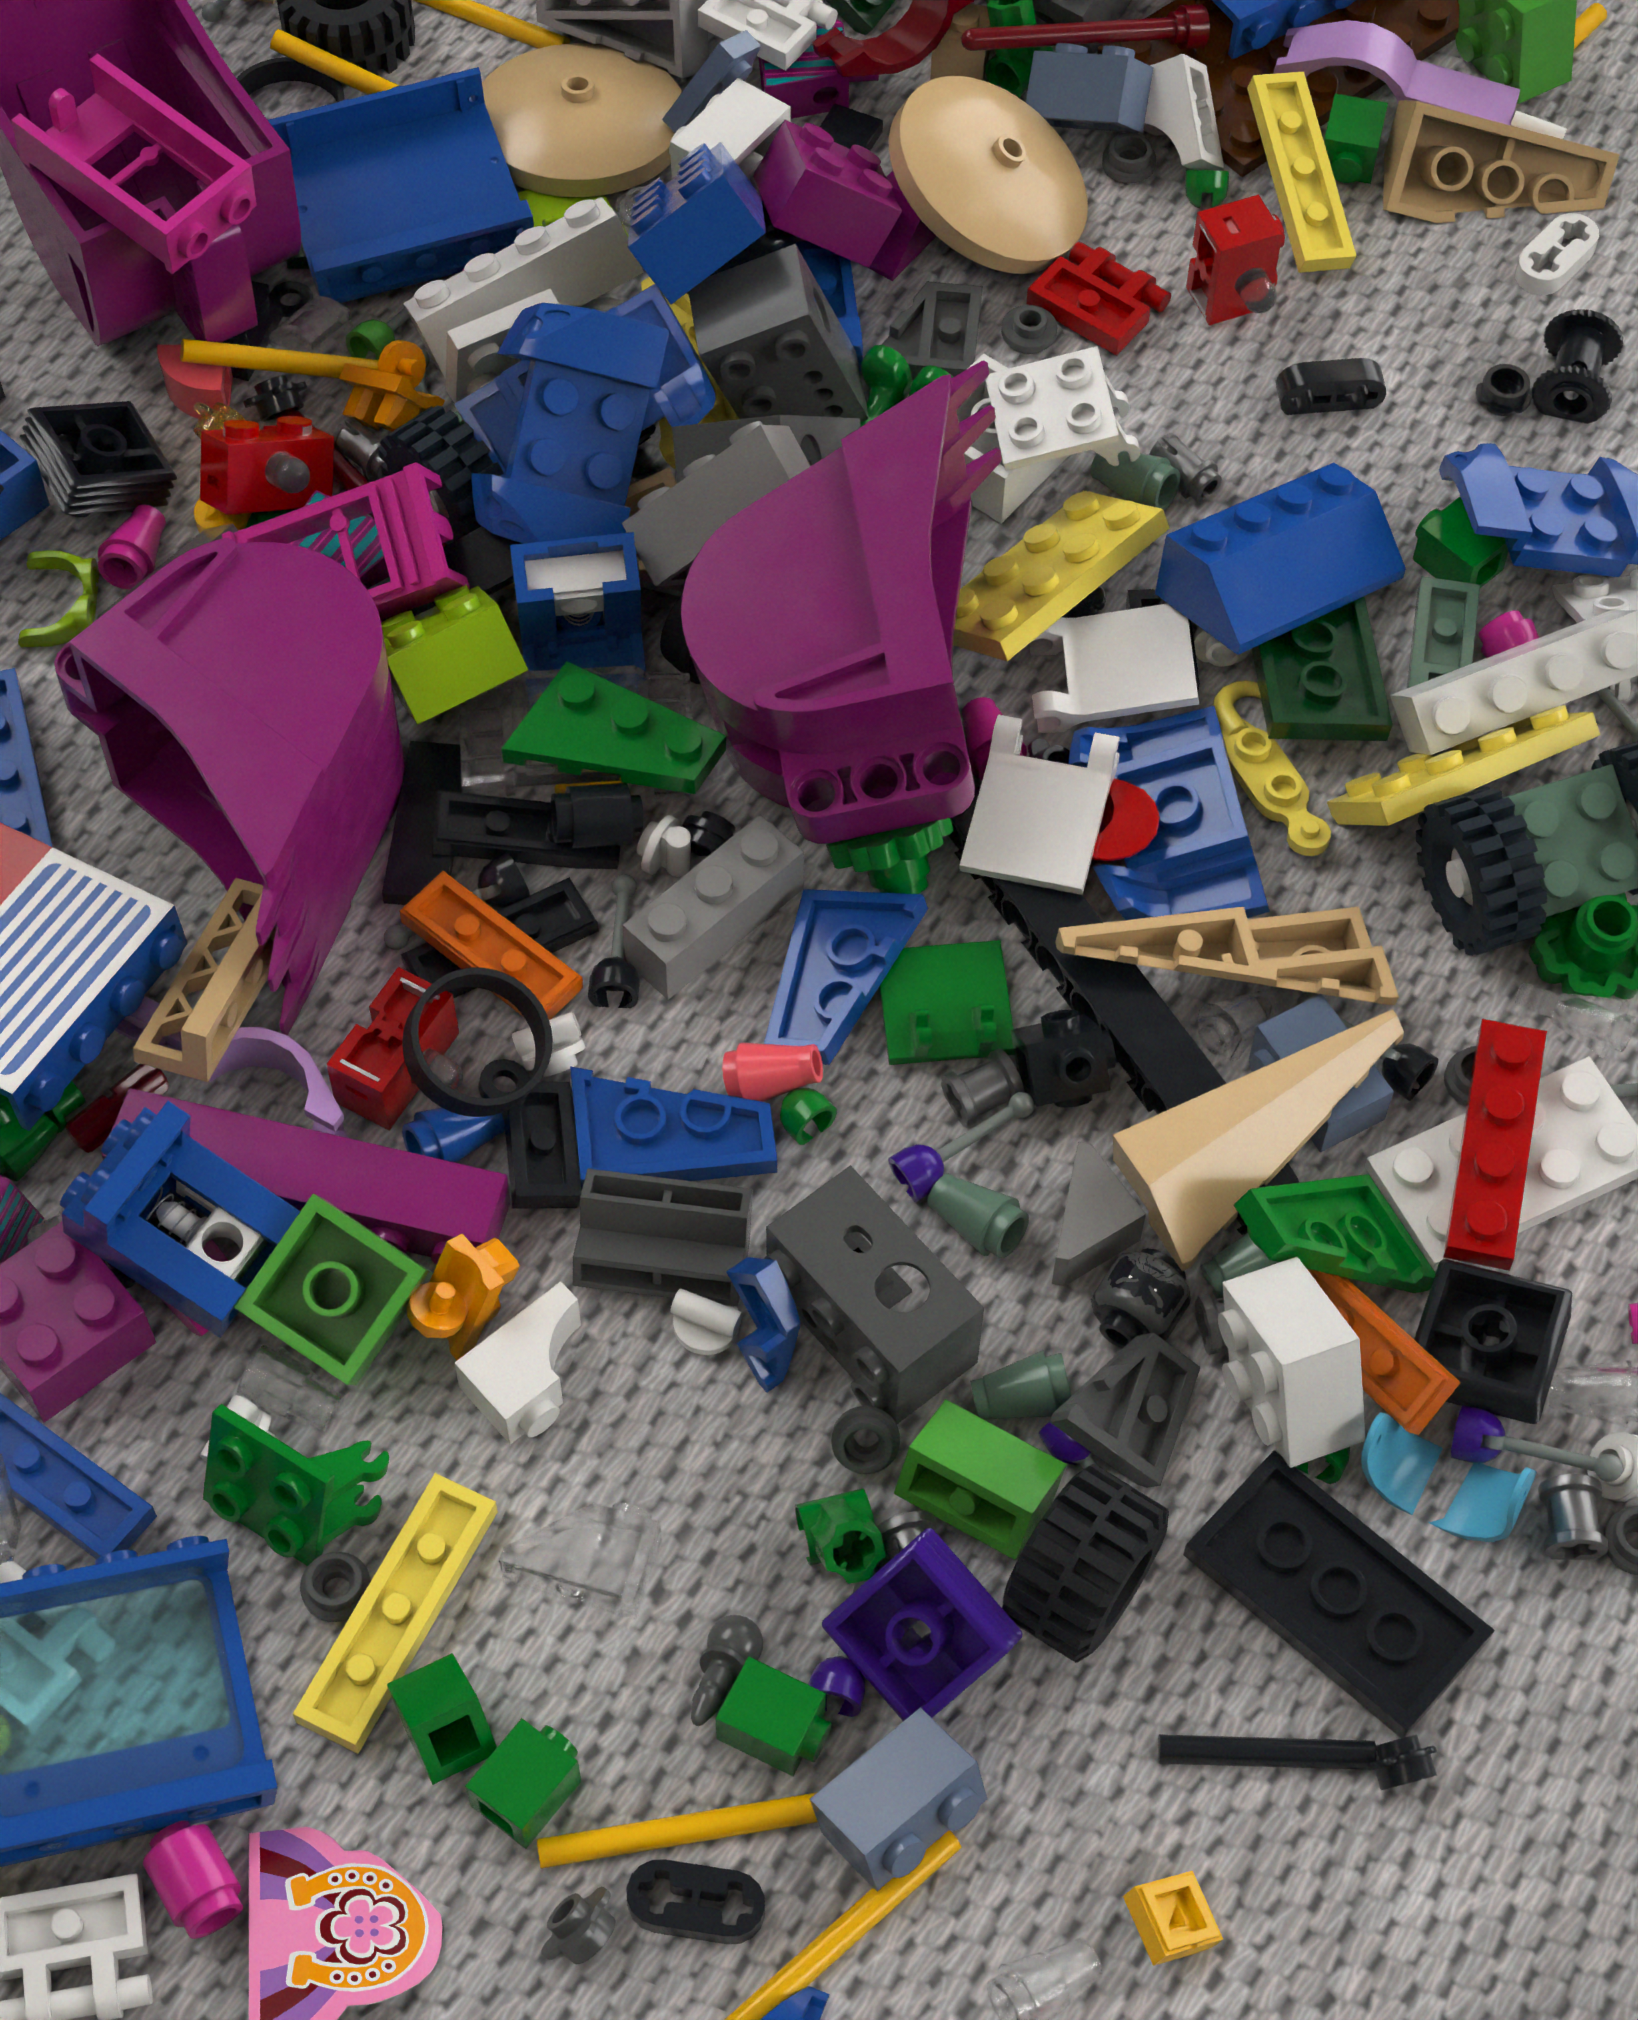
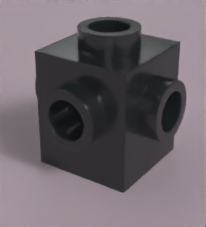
M1058 1010L1043 1015L1039 1024L1011 1030L1017 1071L1022 1080L1025 1093L1033 1098L1036 1107L1052 1103L1062 1108L1077 1107L1092 1101V1094L1111 1090L1108 1069L1115 1068L1116 1066L1113 1042L1107 1030L1102 1031L1087 1015H1079L1077 1010Z

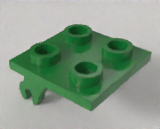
M1000 940L903 948L879 986L889 1065L988 1057L990 1052L997 1049H1002L1007 1055H1015L1011 1030L1014 1028Z
M220 1404L212 1412L203 1500L208 1502L213 1511L222 1519L229 1522L237 1521L264 1538L268 1546L280 1556L286 1558L294 1557L308 1566L313 1560L323 1555L324 1545L354 1525L366 1526L372 1524L378 1518L382 1505L381 1496L376 1495L367 1505L358 1506L355 1503L364 1493V1485L357 1484L360 1482H374L384 1477L388 1469L389 1453L383 1451L374 1461H363L371 1451L372 1443L366 1440L357 1442L347 1448L307 1458L223 1404Z

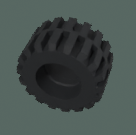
M277 0L282 31L378 76V70L382 68L388 74L398 69L397 59L405 62L410 55L409 46H414L415 25L411 0Z
M1092 1464L1077 1473L1065 1485L1035 1528L1009 1577L1003 1595L1002 1609L1018 1627L1075 1663L1083 1660L1092 1654L1106 1639L1147 1575L1167 1532L1168 1508L1098 1465Z

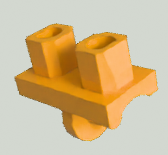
M405 340L392 341L384 347L379 356L378 370L345 363L339 377L340 380L353 386L342 414L348 418H354L361 422L362 425L378 431L382 427L389 432H393L431 406L433 408L437 405L443 407L445 400L436 395L414 390L424 377L426 361L422 350L415 343Z
M463 1234L448 1240L430 1281L421 1284L409 1299L406 1307L409 1321L424 1337L447 1338L451 1355L456 1360L460 1359L476 1346L485 1324L497 1316L501 1308L499 1294L505 1284L514 1280L520 1267L518 1260L497 1238H493L476 1248Z

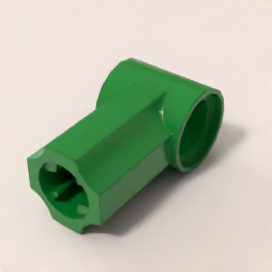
M986 0L991 27L1036 25L1032 0ZM1047 46L996 49V55L988 60L986 64V76L989 83L996 86L999 85L1020 98L1028 91L1034 51H1053V48Z
M863 1488L795 1505L799 1531H805L809 1557L806 1558L810 1566L822 1563L827 1571L836 1572L843 1576L848 1584L865 1581L873 1576L874 1568L880 1560L886 1557L881 1532L875 1525L871 1506Z

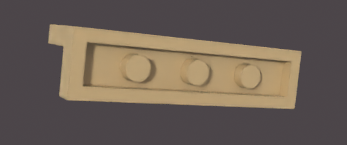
M238 878L234 879L133 1047L134 1062L201 1081H209L268 978L276 925H274L265 944L258 945L256 925L263 885ZM242 903L254 905L246 921L242 924L236 914ZM230 946L220 965H217L212 957L213 952ZM205 989L194 1009H192L186 997L189 993ZM181 1032L182 1051L158 1045L163 1037Z

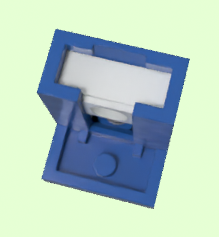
M634 532L510 545L523 659L528 667L525 676L529 709L533 707L566 661L636 694L649 697L641 631V587Z
M167 1101L158 1114L144 1107L132 1123L123 1119L115 1126L101 1149V1152L106 1157L90 1176L85 1172H81L65 1191L59 1204L65 1209L62 1212L63 1233L221 1338L239 1314V1311L234 1306L300 1211L190 1137L191 1116L176 1105ZM174 1195L183 1200V1202H173ZM172 1196L171 1202H163L166 1198ZM185 1202L195 1209L190 1211L186 1209ZM196 1210H198L207 1217H198L196 1215ZM155 1211L160 1222L157 1227L162 1225L170 1230L169 1235L172 1232L181 1238L180 1243L183 1240L186 1241V1247L148 1223ZM226 1237L236 1242L241 1252L232 1260L220 1262L208 1257L203 1247L213 1238Z

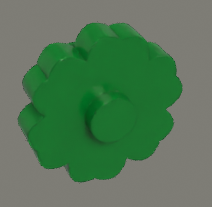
M947 818L826 843V847L834 868L843 869L853 866L855 872L867 871L871 886L879 889V892L919 894L929 885L926 875L930 872L931 867L927 854L944 844L943 837L953 832L951 819Z
M1625 892L1618 895H1604L1591 898L1582 906L1546 917L1545 923L1540 924L1542 930L1529 949V956L1533 963L1537 965L1536 970L1542 981L1549 984H1562V993L1567 1001L1575 1004L1585 1003L1594 1008H1602L1613 995L1625 1000L1631 999L1637 994L1638 905H1630L1627 902Z

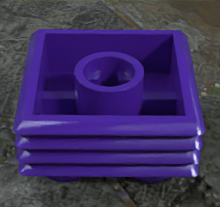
M926 1528L822 1621L823 1629L902 1721L906 1720L920 1707L933 1718L1002 1659L1023 1635L1021 1629L932 1528ZM920 1620L931 1630V1633L923 1637L919 1636L913 1628L917 1621Z

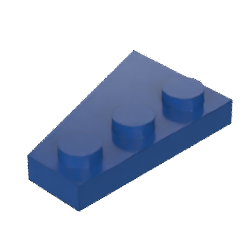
M803 889L764 1044L793 1046L815 1044L819 1049L822 1064L830 1065L927 912L928 906L924 895Z
M570 1066L581 1188H583L588 1168L686 1181L777 1173V1154L770 1103L693 1089L688 1094L651 1088V1081L627 1077L626 1083L593 1077V1070Z

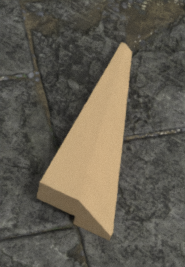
M1244 907L1063 927L1059 928L1055 941L1057 949L1066 954L1386 1005H1395L1399 998L1383 947H1372L1359 907L1247 919Z
M1393 1009L1113 1134V1161L1148 1209L1150 1226L1182 1271L1190 1268L1198 1260L1199 1252L1221 1228L1226 1230L1237 1218L1238 1211L1234 1204L1249 1189L1259 1188L1262 1184L1267 1185L1330 1118L1332 1109L1352 1087L1357 1089L1368 1077L1370 1068L1392 1044L1397 1046L1403 1039L1404 1031Z

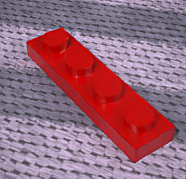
M1486 1019L1481 1021L1443 1258L1508 1271L1511 1269L1515 1256L1547 1031Z

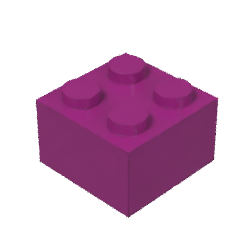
M784 120L753 175L774 227L868 268L902 213L892 191L893 186L887 180L880 166L881 160L873 152L860 145H852L851 149L834 142L833 137L825 130L811 123H805L803 127Z
M62 1221L0 1264V1369L43 1423L156 1343L142 1307L99 1256L63 1233Z

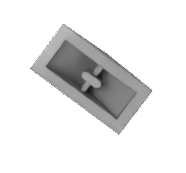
M1078 1141L1053 1271L1052 1284L1068 1285L1141 1241L1146 1213L1090 1143Z

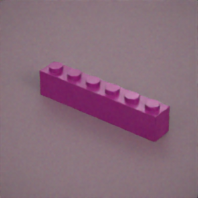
M129 1088L112 1128L113 1130L123 1119L132 1123L144 1107L158 1114L165 1103L170 1101L191 1116L190 1137L299 1211L302 1210L314 1193L336 1206L406 1254L407 1251L431 1257L432 1262L436 1265L446 1242L460 1234H463L475 1248L493 1238L499 1239L511 1203L507 1174Z

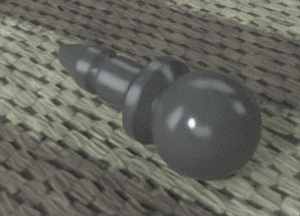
M729 1615L718 1620L711 1628L707 1638V1649L704 1650L700 1658V1667L705 1674L692 1698L691 1720L695 1726L703 1725L718 1712L731 1683L734 1684L748 1656L756 1660L760 1658L763 1650V1637L760 1629L751 1619L741 1615Z

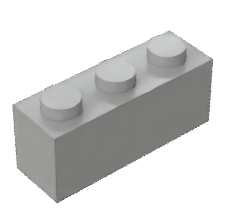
M756 421L740 428L730 436L729 441L732 445L717 456L710 454L695 460L683 470L685 478L672 488L662 487L654 490L637 503L640 510L622 522V525L627 533L634 532L636 551L655 587L684 585L695 557L705 542L722 524L742 509L810 467L789 426L763 425L761 421Z
M761 814L758 815L622 925L625 960L628 964L634 966L647 982L669 1000L804 889V851Z

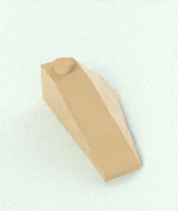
M1399 100L1384 152L1383 210L1433 223L1455 222V213L1484 210L1486 219L1505 217L1504 208L1532 206L1540 214L1604 209L1620 154L1420 101Z

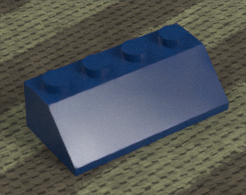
M1333 462L1167 534L1155 594L1235 654L1239 655L1404 578L1406 567L1376 491L1356 478L1348 469L1340 467Z

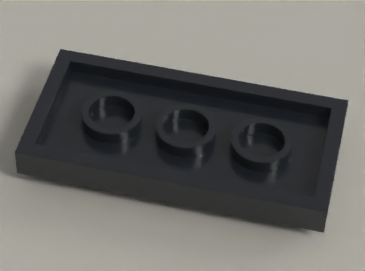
M1275 1450L1192 1537L1184 1549L1183 1555L1400 1738H1405L1488 1643L1495 1631L1296 1467L1290 1468L1284 1458Z

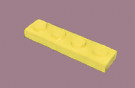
M1304 71L1253 75L1247 90L1298 272L1348 269L1356 258V252Z
M434 1473L294 1710L293 1716L297 1724L359 1754L391 1698L387 1684L404 1676L498 1513L496 1501Z

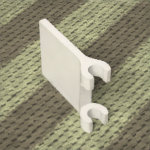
M1168 603L1077 618L1061 617L1029 643L1031 656L1056 655L1064 650L1068 694L1057 691H1041L1032 695L1038 733L1065 732L1073 726L1087 721L1199 705L1189 621L1186 616Z
M998 715L993 730L985 773L959 869L962 872L1083 895L1108 793L1119 762L1120 753H1117L1120 737L1095 732L1087 768L1021 756L1023 735H1020L1022 719Z

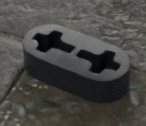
M1369 358L1297 363L1285 368L1276 379V389L1281 410L1286 415L1374 409L1386 397V386L1381 367L1376 361Z
M666 1859L651 1860L640 1865L631 1874L626 1887L627 1906L632 1919L642 1929L653 1933L722 1944H741L754 1937L761 1929L765 1918V1895L759 1883L750 1875L736 1870ZM656 1879H667L670 1883L671 1893L678 1896L691 1897L692 1900L691 1904L667 1902L663 1914H654L650 1912L649 1900L640 1897L639 1894L641 1890H653ZM729 1890H738L742 1892L743 1904L754 1908L752 1914H740L736 1925L723 1924L722 1911L716 1908L700 1906L701 1899L722 1902L726 1900Z

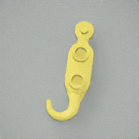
M1248 680L1235 681L1222 687L1214 697L1213 706L1216 709L1232 774L1263 816L1286 825L1288 829L1286 840L1294 852L1304 856H1315L1323 853L1329 846L1331 830L1323 819L1307 811L1309 790L1305 781L1276 740L1268 739L1267 732L1254 727L1242 719L1234 707V703L1240 698L1256 697L1261 699L1258 682Z

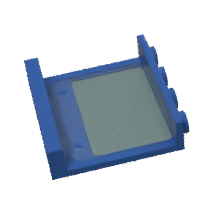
M190 1536L170 1543L166 1547L167 1551L138 1556V1553L134 1550H119L100 1556L95 1560V1565L66 1570V1567L61 1564L43 1565L25 1572L21 1580L0 1583V1867L160 1832L167 1826L179 1821H189L192 1825L270 1806L275 1803L277 1783L272 1759L266 1760L227 1570L229 1560L227 1539L209 1542L206 1536Z

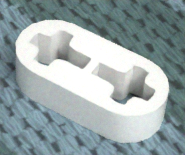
M1577 213L1562 214L1555 218L1519 255L1515 270V279L1518 285L1525 291L1535 295L1553 294L1561 289L1593 256L1599 239V229L1596 223L1589 217ZM1574 235L1581 238L1572 240L1566 247L1562 246L1563 238L1570 239ZM1548 261L1553 263L1551 271L1544 269L1538 273L1533 270L1542 268Z

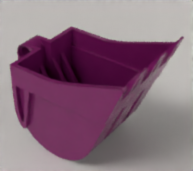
M0 0V167L21 221L46 272L57 291L89 333L95 345L100 346L112 342L164 318L174 311L195 340L222 343L256 327L258 320L251 277L299 254L301 248V227L290 149L231 72L188 1ZM97 53L252 167L257 206L252 209L249 216L243 222L232 225L210 243L207 250L200 257L188 261L174 274L166 270L165 263L35 166L30 168L20 161L11 119L20 113L46 132L53 124L48 102L55 90L63 88L73 95L76 108L95 94L89 59ZM133 132L95 162L92 167L110 180L138 158L143 148L152 147L153 145L136 132ZM162 152L158 155L159 161L156 165L144 166L119 187L166 221L209 186Z
M984 360L951 378L950 374L940 376L841 439L842 447L732 516L705 542L688 572L681 604L682 628L716 729L726 736V755L734 769L754 790L767 799L792 811L799 833L808 841L817 844L833 843L947 819L963 813L973 801L975 786L953 681V637L972 507L971 494L1000 464L1002 456L1001 450L994 448L967 465L965 464L964 453L995 420V408L992 405H988L961 422H958L957 409L988 377L989 367L988 363Z
M223 538L191 549L158 570L64 645L56 655L54 666L67 709L75 718L99 737L113 785L189 846L210 868L226 891H228L235 878L263 885L256 925V938L258 945H264L274 925H276L268 984L271 992H276L280 983L285 988L279 1026L281 1033L288 1035L311 992L351 908V901L397 808L405 770L404 754L382 624L375 602L361 581L334 559L305 547L277 542L236 544L233 539ZM242 903L238 911L244 921H246L254 905Z

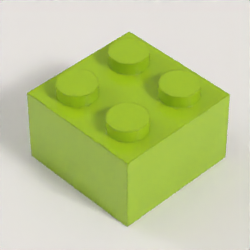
M464 584V586L436 596L434 598L436 606L417 616H414L412 611H405L381 623L392 686L401 704L417 725L528 671V667L498 604L479 586L469 590L467 584Z

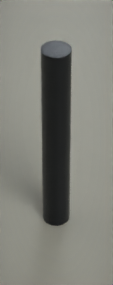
M1158 1735L1159 1764L1369 1770L1368 1765L1376 1761L1377 1754L1375 1741Z

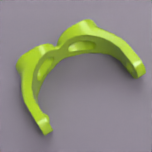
M46 550L29 553L26 563L29 570L59 569L68 571L82 582L83 594L79 596L70 610L57 623L47 627L28 628L20 631L18 644L20 647H52L65 644L91 625L93 619L95 621L98 595L96 582L99 583L100 573L98 563L95 558H82L63 551Z

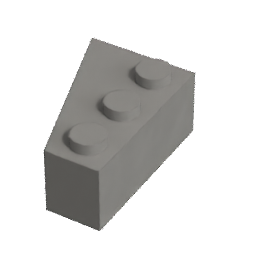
M536 0L537 22L590 43H601L625 53L624 56L634 60H645L668 69V73L681 78L695 75L709 57L708 31L698 27V9L706 0Z

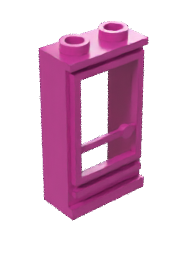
M97 53L89 59L95 94L76 108L73 95L63 88L55 90L48 102L53 124L46 132L20 113L11 119L20 161L30 168L33 166L38 168L165 263L166 270L174 274L188 261L200 257L207 250L210 243L232 225L243 222L249 216L252 209L257 206L252 167ZM133 132H136L153 145L152 147L143 148L138 158L110 180L92 167L95 162ZM162 152L209 186L166 221L119 187L144 166L156 165L159 161L158 155Z
M417 462L404 466L403 471L234 533L228 531L222 534V538L233 539L236 544L250 542L287 544L331 528L338 534L346 568L360 580L348 528L350 520L373 513L390 577V582L368 589L379 612L380 620L433 602L436 596L464 586V584H467L468 589H470L467 577L448 568L442 543L453 539V531L447 518L433 511L428 492L443 487L440 475Z

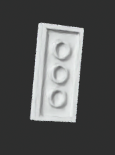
M1590 1056L1540 1078L1518 1233L1638 1178V1125ZM1465 1113L1368 1157L1365 1163V1168L1434 1271L1437 1270L1441 1260L1448 1259L1443 1258Z

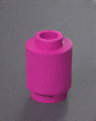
M179 1821L162 1829L151 1839L149 1843L151 1850L144 1857L142 1865L176 1927H184L188 1936L192 1939L202 1938L225 1927L241 1913L243 1905L238 1898L241 1885L208 1825L198 1824L191 1826L189 1821Z

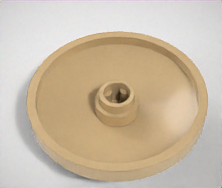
M588 43L553 45L526 52L496 68L482 82L485 105L514 184L534 192L560 197H594L618 193L643 184L666 169L671 164L669 146L675 133L662 118L682 93L679 85L665 69L645 60H634L624 56V52L606 45Z
M945 76L923 83L915 89L897 111L890 127L889 154L898 185L922 222L953 250L980 265L994 270L1015 274H1028L1047 269L1059 256L1064 257L1080 239L1085 228L1088 213L1087 193L1082 174L1063 139L1026 102L1007 90L983 80L965 76Z

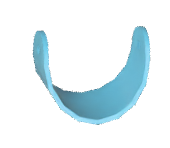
M1380 1412L1372 1422L1364 1442L1361 1456L1362 1470L1368 1483L1386 1502L1413 1515L1443 1448L1418 1435L1407 1432L1390 1415ZM1473 1463L1445 1517L1427 1523L1466 1540L1495 1542L1506 1539L1514 1528L1537 1472L1534 1469L1525 1467L1521 1474H1516L1482 1463Z

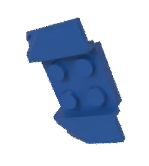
M654 284L617 307L606 311L670 329L657 389H650L641 431L665 417L671 427L698 424L714 407L716 398L714 388L694 347L664 295ZM521 360L501 372L502 374L494 378L490 383L454 404L463 421L474 430V438L478 442L483 440L490 449L488 456L493 463L498 462L504 472L501 477H505L530 364L528 360Z
M539 303L520 312L497 353L506 357L530 361L506 475L501 477L492 474L471 473L476 521L493 534L523 544L626 533L622 522L629 518L631 508L625 507L650 389H657L670 329L596 309L562 304Z
M1491 443L1479 444L1474 450L1469 452L1456 451L1444 456L1439 468L1441 479L1455 482L1474 533L1504 537L1513 566L1620 577L1628 564L1638 565V474L1616 460L1599 457L1588 474H1574L1532 467L1509 466L1497 445Z
M1215 706L1137 725L1115 728L1086 727L1074 731L1070 747L1069 764L1086 768L1095 732L1120 737L1117 749L1120 757L1114 778L1144 789L1155 801L1160 816L1157 835L1145 849L1129 858H1124L1126 867L1110 864H1101L1093 867L1112 903L1125 920L1244 907L1247 918L1270 912L1231 772Z

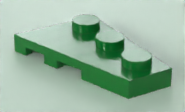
M566 661L501 750L503 763L525 766L527 760L556 764L558 772L581 775L582 770L587 769L617 774L623 783L696 794L725 753L726 736Z
M1369 1174L1252 1188L1234 1204V1207L1247 1225L1249 1237L1258 1248L1264 1251L1269 1260L1282 1262L1297 1256L1306 1269L1410 1293H1419L1431 1289L1436 1274Z

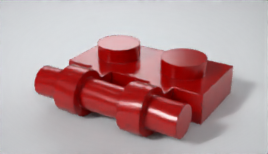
M1079 241L1071 249L1069 261L1059 256L1028 287L1026 304L1046 309L1055 317L1057 322L1117 356L1149 323L1151 308L1158 312L1164 311L1170 302L1171 293L1156 285V278L1143 270L1133 272L1115 261L1116 256L1101 246L1094 250Z

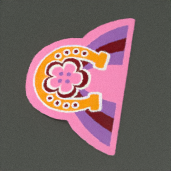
M310 1827L249 1833V2020H338L348 2006L369 2005L400 1995L418 1985L431 1973L437 1964L442 1947L443 1926L441 1914L420 1891L383 1859L369 1851H344L332 1837Z

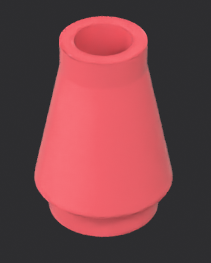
M740 1043L737 1050L727 1051L723 1057V1079L728 1096L764 1102L802 1086L820 1083L823 1078L822 1059L819 1049L815 1044L793 1046Z

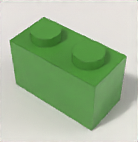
M945 1399L909 1446L894 1494L924 1511L933 1513L940 1520L1016 1560L1040 1520L1053 1503L1067 1464Z

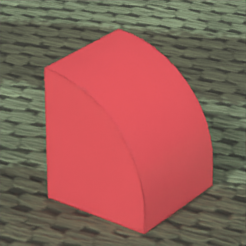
M157 344V355L165 387L174 405L184 413L198 419L228 421L233 384L231 367L181 362V345Z

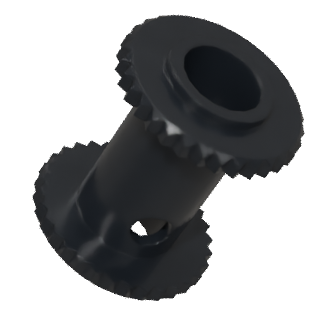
M1577 309L1561 313L1549 322L1545 328L1543 342L1546 343L1545 348L1548 349V353L1556 357L1555 366L1552 370L1541 373V377L1536 379L1531 391L1533 404L1540 413L1586 424L1597 421L1607 413L1612 403L1611 388L1608 387L1607 382H1604V378L1599 377L1601 366L1613 362L1614 358H1617L1618 354L1621 353L1624 337L1615 321L1596 311ZM1574 391L1578 394V397L1570 400L1564 396L1563 392Z

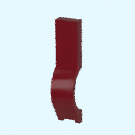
M912 0L908 11L896 25L878 37L857 40L846 37L835 27L814 40L812 46L814 52L820 58L829 57L835 63L837 72L842 77L896 74L919 64L935 50L950 28L954 14L975 0Z

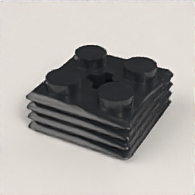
M131 401L34 407L27 410L30 417L25 418L27 425L22 427L25 434L20 435V439L28 453L37 460L40 473L63 513L74 517H87L93 512L123 510L132 513L134 508L139 505H149L152 507L168 505L166 498L171 497L169 489L174 488L172 481L176 480L177 476Z
M1448 1259L1441 1260L1438 1264L1414 1340L1461 1382L1446 1402L1460 1406L1468 1405L1484 1409L1494 1415L1529 1424H1537L1543 1412L1570 1322L1572 1292L1569 1289ZM1487 1336L1499 1339V1344H1494L1493 1346L1483 1345Z

